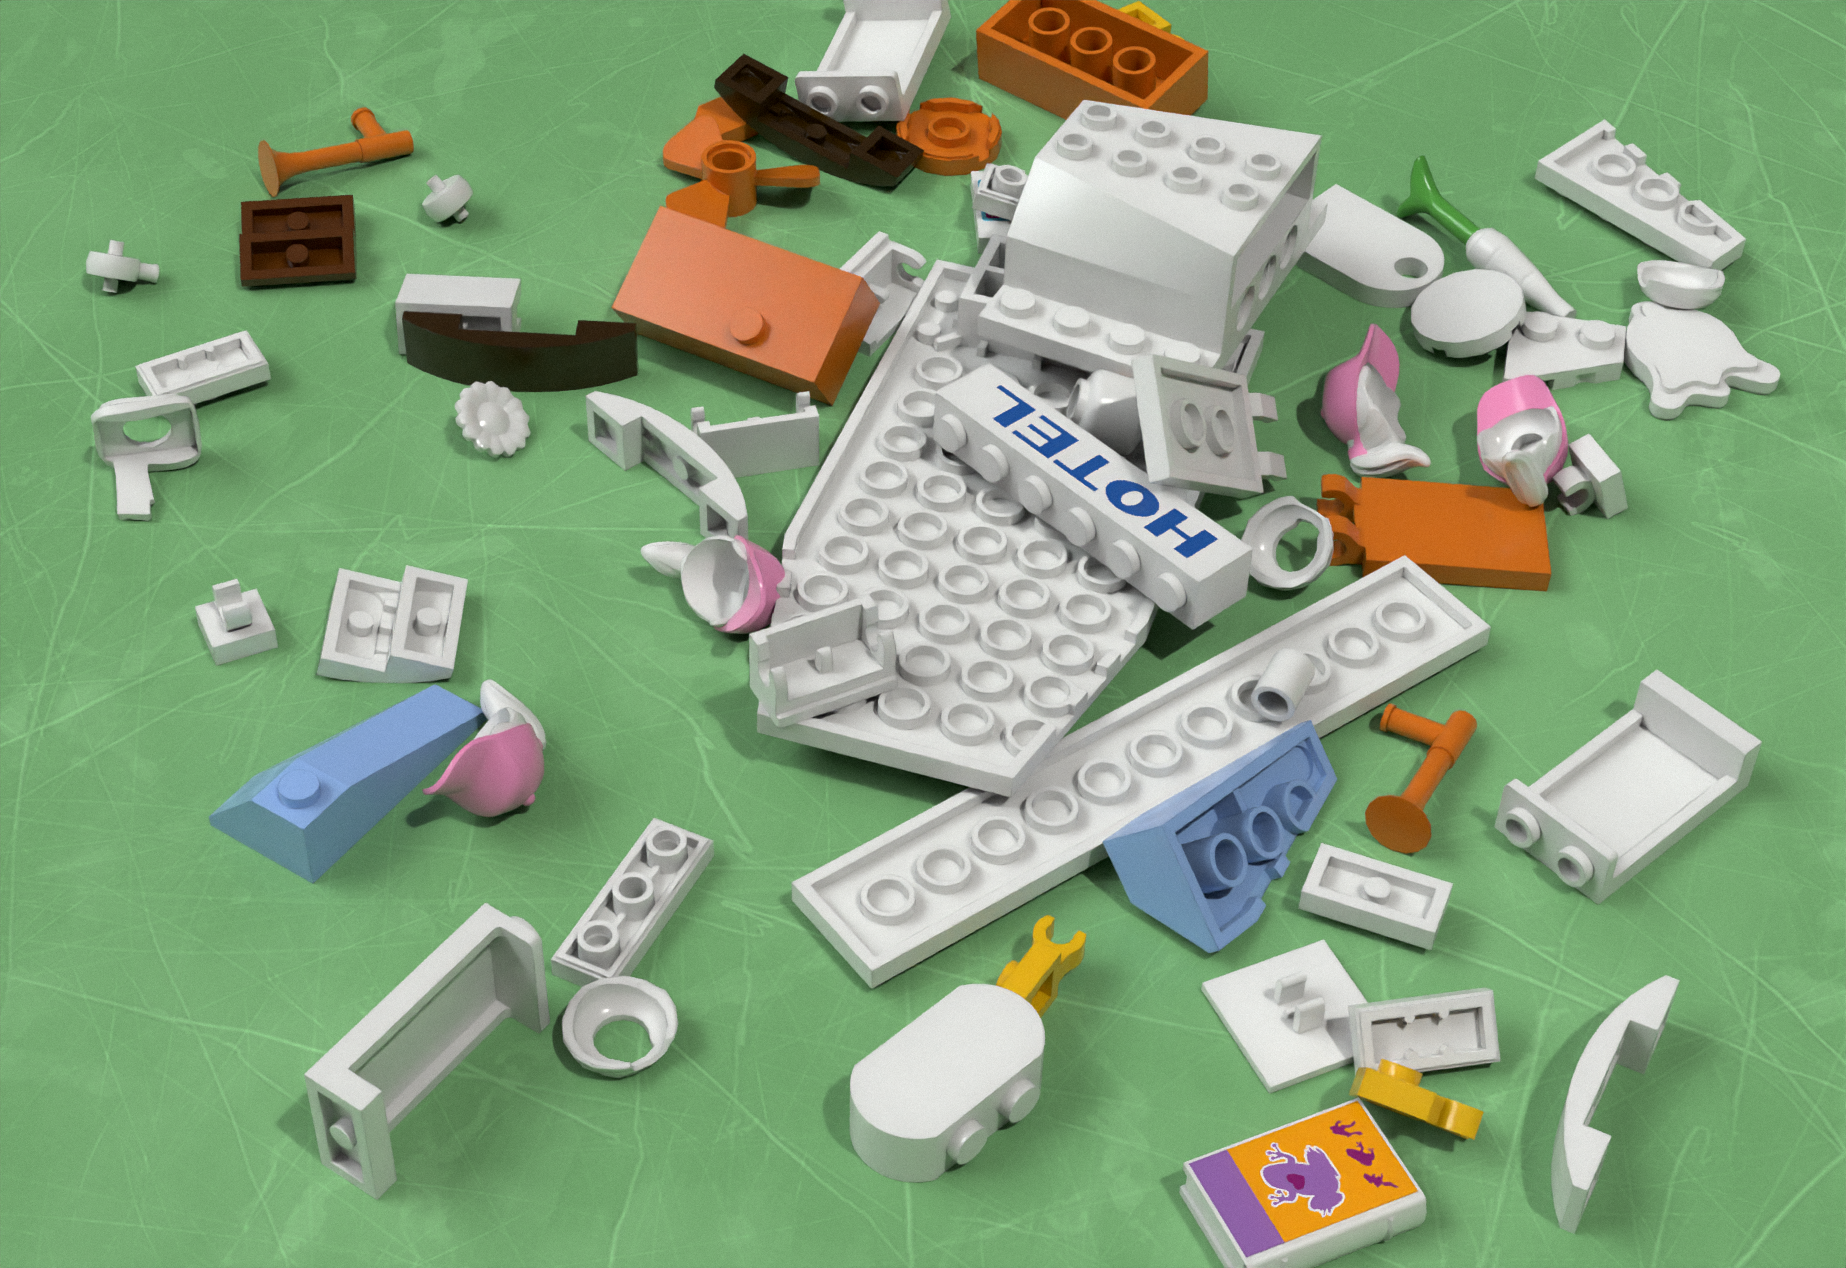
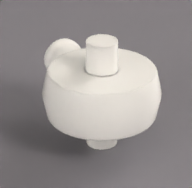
M435 175L428 180L426 184L432 192L423 201L422 206L430 218L436 222H441L453 215L460 222L467 217L469 213L463 205L471 198L473 190L460 175H454L442 181Z
M110 240L108 253L90 251L88 254L86 273L104 277L103 291L117 293L119 280L137 282L140 279L151 281L152 283H156L158 280V264L141 263L140 259L122 256L124 242Z

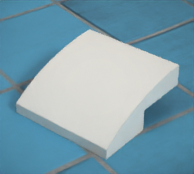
M406 565L402 581L398 582L339 568L316 675L371 683H418L451 678L454 670L468 579Z

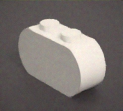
M989 984L961 985L854 1065L850 1079V1137L859 1157L874 1171L894 1180L913 1183L933 1181L954 1164L962 1165L971 1161L984 1147L987 1138L1008 1121L1016 1123L1026 1117L1039 1099L1042 1082L1045 1030L1037 1011L1023 997L1008 989Z

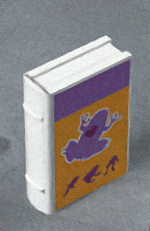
M1359 1097L1183 1163V1171L1187 1175L1186 1184L1180 1186L1179 1193L1224 1268H1314L1381 1241L1388 1242L1393 1236L1419 1227L1425 1221L1427 1213L1424 1193Z

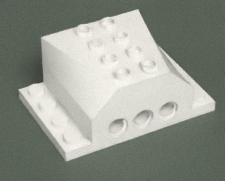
M1083 100L1035 156L1006 236L1003 285L978 315L977 335L1091 373L1104 369L1133 378L1131 360L1149 354L1161 355L1222 370L1325 223L1328 203L1313 199L1322 135Z

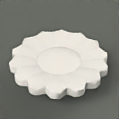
M476 381L470 388H464L460 392V399L455 403V410L458 413L455 418L456 423L463 429V437L467 441L473 442L477 451H487L494 458L501 454L505 457H511L515 454V451L525 447V439L531 434L528 427L530 417L523 410L522 401L514 397L508 388L499 387L493 381H489L486 384Z

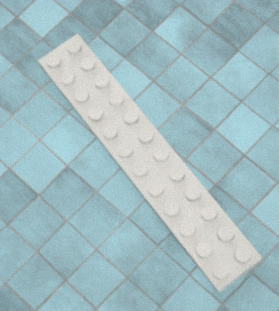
M1404 555L1063 737L1012 797L970 787L793 881L792 901L869 987L873 989L1107 858L1109 855L1102 841L1144 812L1302 722L1311 720L1319 738L1327 735L1486 646L1491 626ZM1287 648L1300 651L1314 664L1315 676L1296 711L1286 721H1273L1262 716L1254 708L1251 695L1273 655L1278 650Z

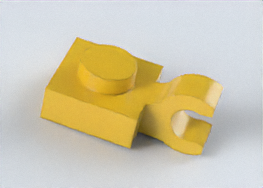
M1046 915L1037 921L1033 928L1032 947L1020 962L1011 960L1001 972L996 986L1013 991L1023 997L1033 1006L1040 1018L1057 998L1058 985L1061 979L1082 962L1086 943V933L1080 930L1068 943L1056 944L1051 942L1054 935L1055 918L1050 915Z

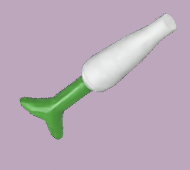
M1425 156L1417 157L1410 175V196L1399 205L1396 213L1397 216L1403 218L1417 213L1430 215L1466 246V258L1475 269L1497 270L1513 277L1523 290L1525 303L1541 312L1554 316L1575 318L1577 311L1557 294L1536 266L1507 236L1494 228L1480 229L1442 197L1435 185Z

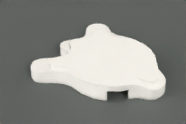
M1654 301L1639 302L1631 308L1625 337L1624 362L1633 375L1648 388L1651 396L1648 408L1654 417L1661 420H1672L1678 417L1687 406L1722 408L1728 402L1730 388L1759 395L1770 394L1777 388L1780 371L1775 366L1747 353L1739 343L1734 332L1722 321L1710 314L1695 309H1682L1661 305Z

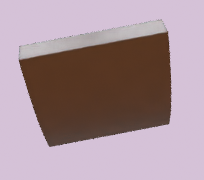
M353 195L241 202L242 234H239L242 287L356 279V218Z

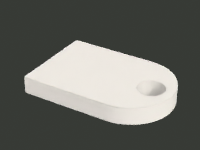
M1337 184L1315 198V200L1328 203L1325 223L1295 264L1299 268L1360 302L1385 308L1412 306L1424 289L1434 281L1442 278L1445 261L1443 251L1438 243L1423 231ZM1401 275H1411L1417 278H1407Z

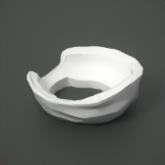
M1650 260L1641 262L1637 266L1638 281L1642 292L1654 302L1675 308H1706L1721 295L1725 282L1723 271L1687 263Z
M1294 496L1280 497L1262 506L1248 520L1241 541L1253 548L1250 574L1262 586L1281 591L1303 588L1317 580L1330 565L1334 551V533L1329 519L1314 509L1300 503ZM1300 522L1311 523L1319 530L1317 551L1313 560L1299 571L1288 572L1281 569L1276 560V548L1280 539L1287 532L1297 527Z
M629 976L602 978L582 986L569 1001L562 1019L563 1042L575 1060L585 1069L614 1078L633 1075L653 1065L670 1047L678 1027L676 1006L667 991L646 980ZM613 1021H632L641 1025L647 1031L652 1049L645 1057L633 1063L608 1059L600 1054L594 1046L593 1041L596 1033L603 1026Z

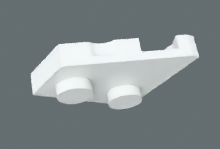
M1526 311V320L1522 327L1518 323L1512 330L1513 337L1507 342L1502 383L1524 375H1535L1543 381L1549 380L1548 385L1551 390L1573 387L1582 382L1595 384L1619 380L1624 362L1626 326L1609 324L1600 320L1587 321L1554 316L1540 311Z

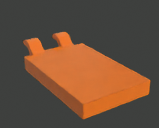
M1327 474L1321 477V497L1335 498L1334 500L1317 499L1316 503L1317 512L1329 519L1334 533L1333 540H1337L1333 541L1334 551L1329 566L1362 565V577H1365L1405 555L1438 583L1547 592L1552 573L1543 503L1534 507L1522 504L1513 494L1511 488L1361 477L1360 486L1357 488L1342 475Z

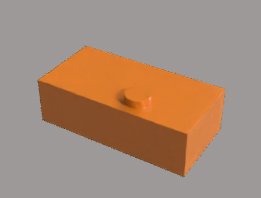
M1009 0L976 30L979 79L1065 120L1069 118L1083 100L1191 116L1208 99V50L1097 0Z
M660 206L611 308L624 322L636 323L637 334L796 393L809 391L810 398L833 406L880 302L863 277Z

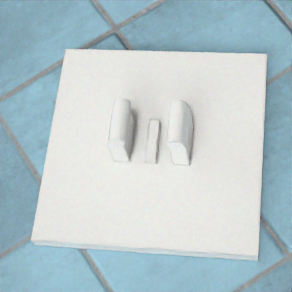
M1324 939L1202 983L1201 990L1269 1094L1354 1062L1348 1005L1368 1002Z

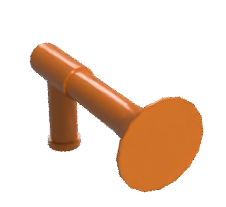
M362 107L354 111L351 116L352 125L364 136V138L356 139L355 142L304 152L287 153L270 148L265 140L260 141L258 159L261 175L269 194L272 197H276L279 194L280 186L295 175L355 162L365 163L411 154L414 151L411 133L408 130L387 134L375 119L373 112L366 107Z
M1389 703L1381 718L1380 730L1383 732L1390 731L1430 745V748L1427 751V757L1400 796H1378L1369 803L1365 812L1366 825L1371 835L1381 845L1393 851L1406 854L1419 852L1428 845L1432 836L1431 824L1423 810L1444 775L1454 766L1477 729V721L1470 713L1462 710L1455 711L1444 725L1401 710L1394 704Z

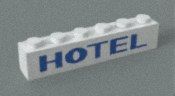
M987 363L935 392L933 439L943 449L960 458L979 472L988 482L994 483L1021 503L1030 513L1036 514L1066 536L1071 543L1081 547L1107 566L1117 577L1126 580L1153 600L1162 610L1171 613L1192 630L1246 596L1253 548L1165 486L1149 483L1148 474L992 364Z

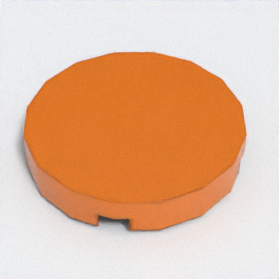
M952 97L934 98L920 103V110L914 111L911 114L909 109L905 120L898 121L896 135L924 150L922 159L914 166L915 168L926 173L943 176L967 175L971 171L985 169L987 163L990 164L997 159L1002 145V129L999 119L993 113L991 118L982 113L983 106L970 100Z

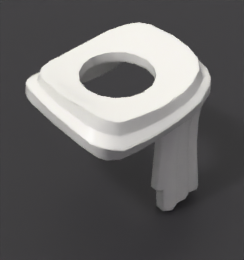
M178 395L122 398L102 404L91 415L97 453L106 465L115 469L117 514L119 519L149 521L152 519L151 505L155 501L148 472L185 468L194 464L201 455L200 425L193 401L189 397ZM160 415L169 420L171 424V429L164 437L152 442L132 440L123 431V426L128 421L144 420Z

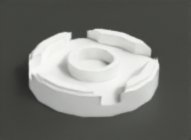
M1473 269L1443 277L1424 289L1411 307V323L1414 335L1423 349L1434 353L1433 348L1445 350L1446 357L1453 358L1483 355L1503 346L1513 337L1512 330L1518 323L1522 327L1526 320V304L1522 288L1513 277L1497 270Z

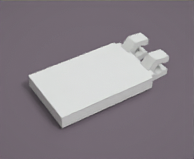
M1149 354L1131 360L1149 483L1246 498L1264 493L1262 479H1271L1272 481L1287 479L1284 455L1269 451L1258 452L1253 421H1263V423L1278 421L1275 397L1262 393H1249L1246 375L1156 354Z

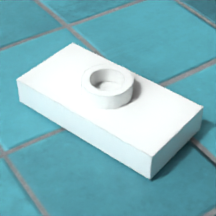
M247 330L135 366L138 382L147 396H186L194 404L213 400L221 395L271 379L269 364Z
M1477 988L1348 1005L1355 1075L1359 1067H1368L1377 1071L1381 1059L1403 1065L1418 1072L1500 1062L1494 995L1491 989Z

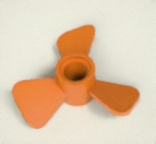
M708 114L698 116L674 135L663 148V164L666 168L702 179L698 183L667 195L666 208L725 229L728 217L742 216L755 208L757 204V186L808 188L820 184L819 169L813 165H793L756 170V153L754 149L740 141H723L717 120L714 116Z

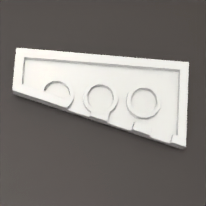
M1605 119L1538 161L1535 174L1536 180L1678 262L1722 270L1742 256L1746 238L1701 200L1688 201L1679 193L1681 183L1668 172L1661 175L1656 174L1645 164L1647 155L1633 143L1624 146L1616 140V128Z

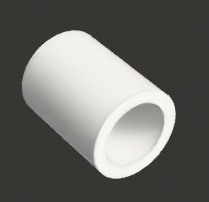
M1294 649L1278 650L1273 655L1251 695L1254 708L1262 716L1273 721H1286L1290 719L1315 676V667L1312 661L1305 654Z

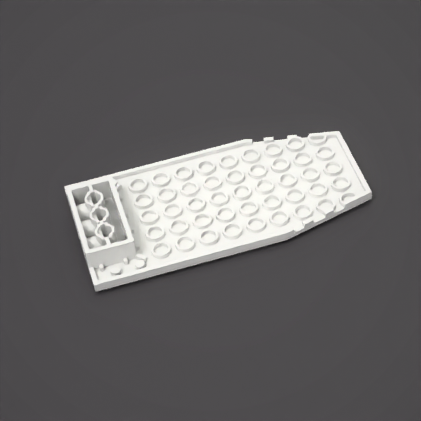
M993 234L975 268L936 260L784 535L781 565L784 568L785 577L776 587L780 598L776 600L770 627L870 595L878 607V633L891 629L896 644L895 675L898 678V688L780 729L777 728L759 701L757 733L1012 797L1144 644L1159 606L1126 580L1117 577L1107 566L1081 547L1071 543L1066 536L1036 514L1030 513L1021 503L994 483L988 482L979 472L960 458L943 449L933 439L935 392L987 363L995 366L1064 416H1066L1068 402L1079 378L1087 380L1092 374L1091 372L977 335L978 315L1002 287L1004 280L1006 237ZM1250 328L1222 370L1246 375L1248 386L1262 352L1265 331ZM1140 441L1132 453L1122 457L1148 474L1143 441ZM1165 486L1197 510L1199 509L1205 492Z

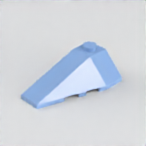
M434 684L254 775L209 816L210 824L313 884L487 719L481 708Z
M1311 720L1305 721L1144 812L1102 842L1131 904L1206 952L1220 951L1258 921L1266 907L1261 898L1272 880L1283 877L1290 864L1286 854L1297 835L1309 831L1335 785L1337 777Z

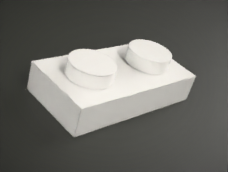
M1321 843L1302 888L1298 909L1432 950L1450 900L1453 883Z

